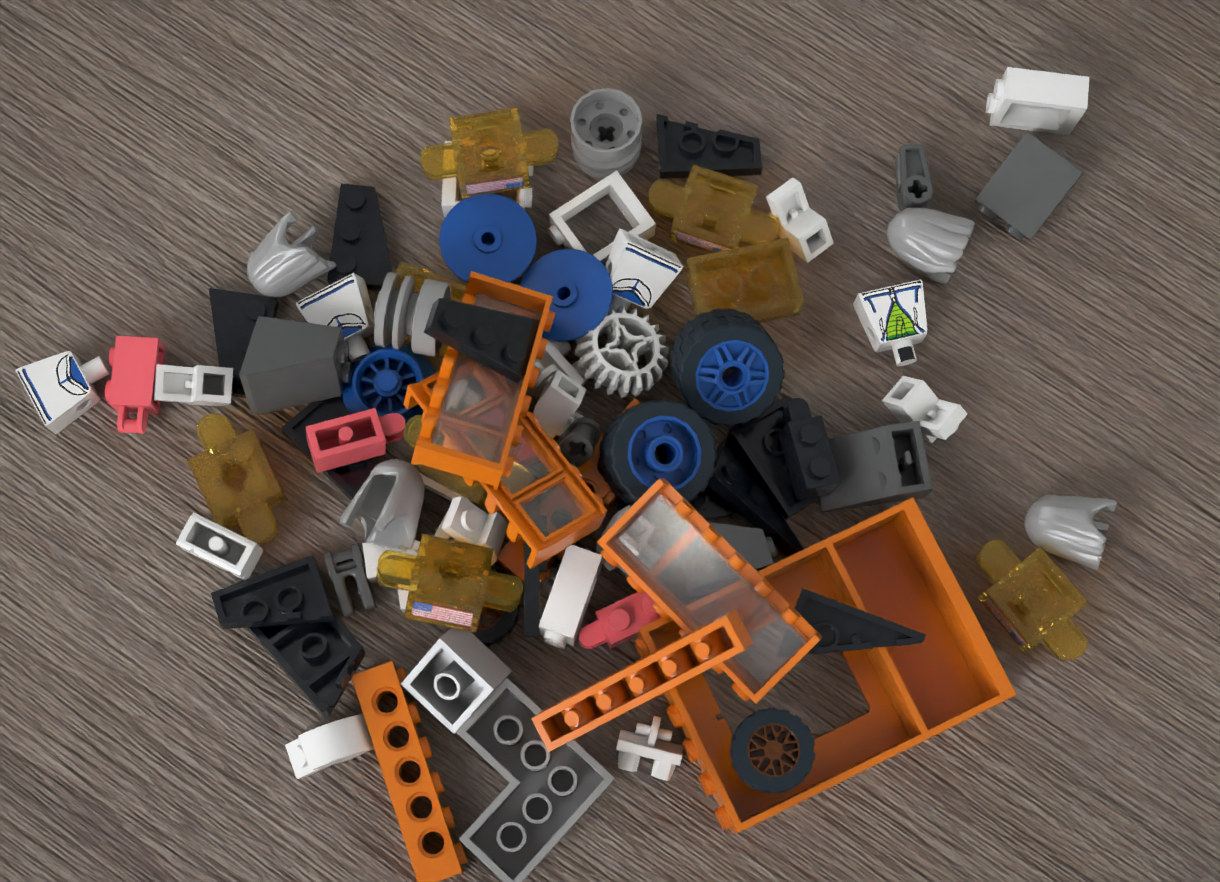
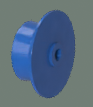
M478 194L460 201L446 215L439 237L440 250L446 265L458 278L467 283L471 271L509 283L514 281L531 264L537 242L535 227L528 213L515 201L497 194Z
M577 249L557 250L541 257L527 270L520 284L522 287L553 296L549 310L556 312L550 332L543 330L542 338L557 342L579 339L587 335L589 331L597 328L606 317L613 298V285L605 266L595 256Z
M388 344L386 347L376 346L369 349V355L361 361L353 363L352 380L350 383H345L342 395L346 410H348L349 414H354L376 408L378 417L398 413L405 419L404 436L418 431L422 428L421 419L424 410L419 404L407 410L403 405L409 384H416L436 373L433 365L423 354L413 353L412 348L405 345L400 350L393 349L392 344Z

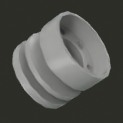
M602 88L592 90L582 96L574 105L570 118L573 158L581 170L593 177L604 179L616 170L622 176L634 167L640 157L642 147V116L640 108L631 96L616 89Z
M388 272L378 294L374 310V342L376 346H388L392 337L393 349L400 350L407 335L411 336L413 353L437 357L443 343L424 333L433 303L439 298L451 300V284L425 279L419 293H415V280L413 276H405L401 285L400 274Z

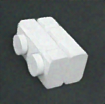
M194 512L188 519L176 542V545L184 551L243 580L249 579L263 552V549L257 543Z

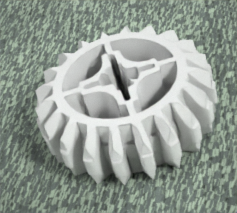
M623 305L618 307L617 312L610 307L606 317L597 328L589 331L584 337L576 339L578 345L575 349V355L580 357L578 368L587 369L584 374L585 380L594 378L596 380L594 384L595 389L603 385L607 387V395L613 394L614 390H618L621 399L626 397L628 392L636 397L642 390L645 392L649 391L654 383L659 382L663 376V371L668 365L666 357L669 354V348L663 346L666 342V335L657 334L659 324L650 325L648 323L649 314L643 318L638 317L637 308L629 314L626 313ZM606 334L608 338L604 348L599 349L598 338ZM645 354L646 366L638 369V358L640 355Z

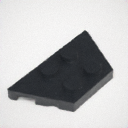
M334 615L336 621L247 627L325 720L330 717L365 656L363 646Z

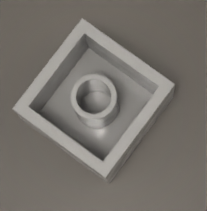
M455 624L437 640L401 685L455 734L503 680L508 677L512 670L465 626Z

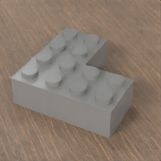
M507 677L456 731L509 782L507 787L465 831L459 840L503 882H523L615 778L574 739L548 752L531 720L532 717L542 710Z

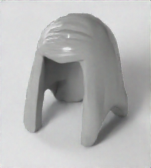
M906 208L898 212L889 222L887 239L891 250L897 256L926 277L936 282L947 284L951 275L945 272L953 273L956 270V261L963 256V250H965L972 235L975 222L937 210Z
M293 211L280 219L249 256L247 262L248 278L256 290L263 295L270 297L286 296L337 266L333 261H326L318 257L313 251V241L319 234V230L315 225L309 228L291 245L288 244L286 230L298 221Z
M390 459L379 463L371 470L369 477L343 512L340 524L351 527L355 517L359 516L364 525L366 542L397 552L411 550L416 537L425 495L424 482L420 472L412 464L398 459Z
M1047 494L1040 497L1028 509L1024 521L1025 530L1030 540L1038 548L1097 571L1101 563L1100 560L1104 552L1105 542L1107 541L1103 534L1107 533L1109 524L1094 522L1093 518L1100 510L1114 512L1117 501L1105 498Z

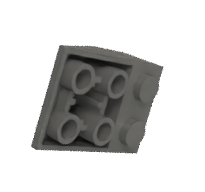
M920 421L885 425L829 439L841 483L831 494L819 496L821 513L905 501L912 497L914 499L925 498L933 490Z

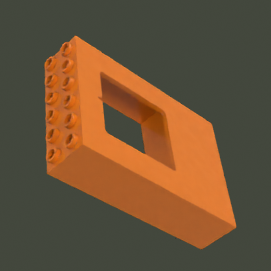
M912 497L758 571L793 607L796 605L801 588L926 634L922 643L841 651L869 706V712L814 739L815 760L812 763L810 773L807 774L801 784L785 792L767 794L753 790L739 779V775L732 767V759L729 752L732 733L725 718L720 720L716 718V715L722 712L703 673L658 696L665 695L670 705L665 710L673 728L677 729L680 727L686 738L681 743L689 761L691 763L697 761L702 771V774L697 777L706 796L713 794L719 806L714 809V813L723 830L730 829L731 833L735 834L1017 694ZM739 580L686 607L704 625L736 609L744 623L764 602L742 580ZM771 611L749 634L780 619ZM662 617L639 628L637 640H635L636 644H634L639 658L641 659L681 638L678 633L681 627L672 618L667 621Z

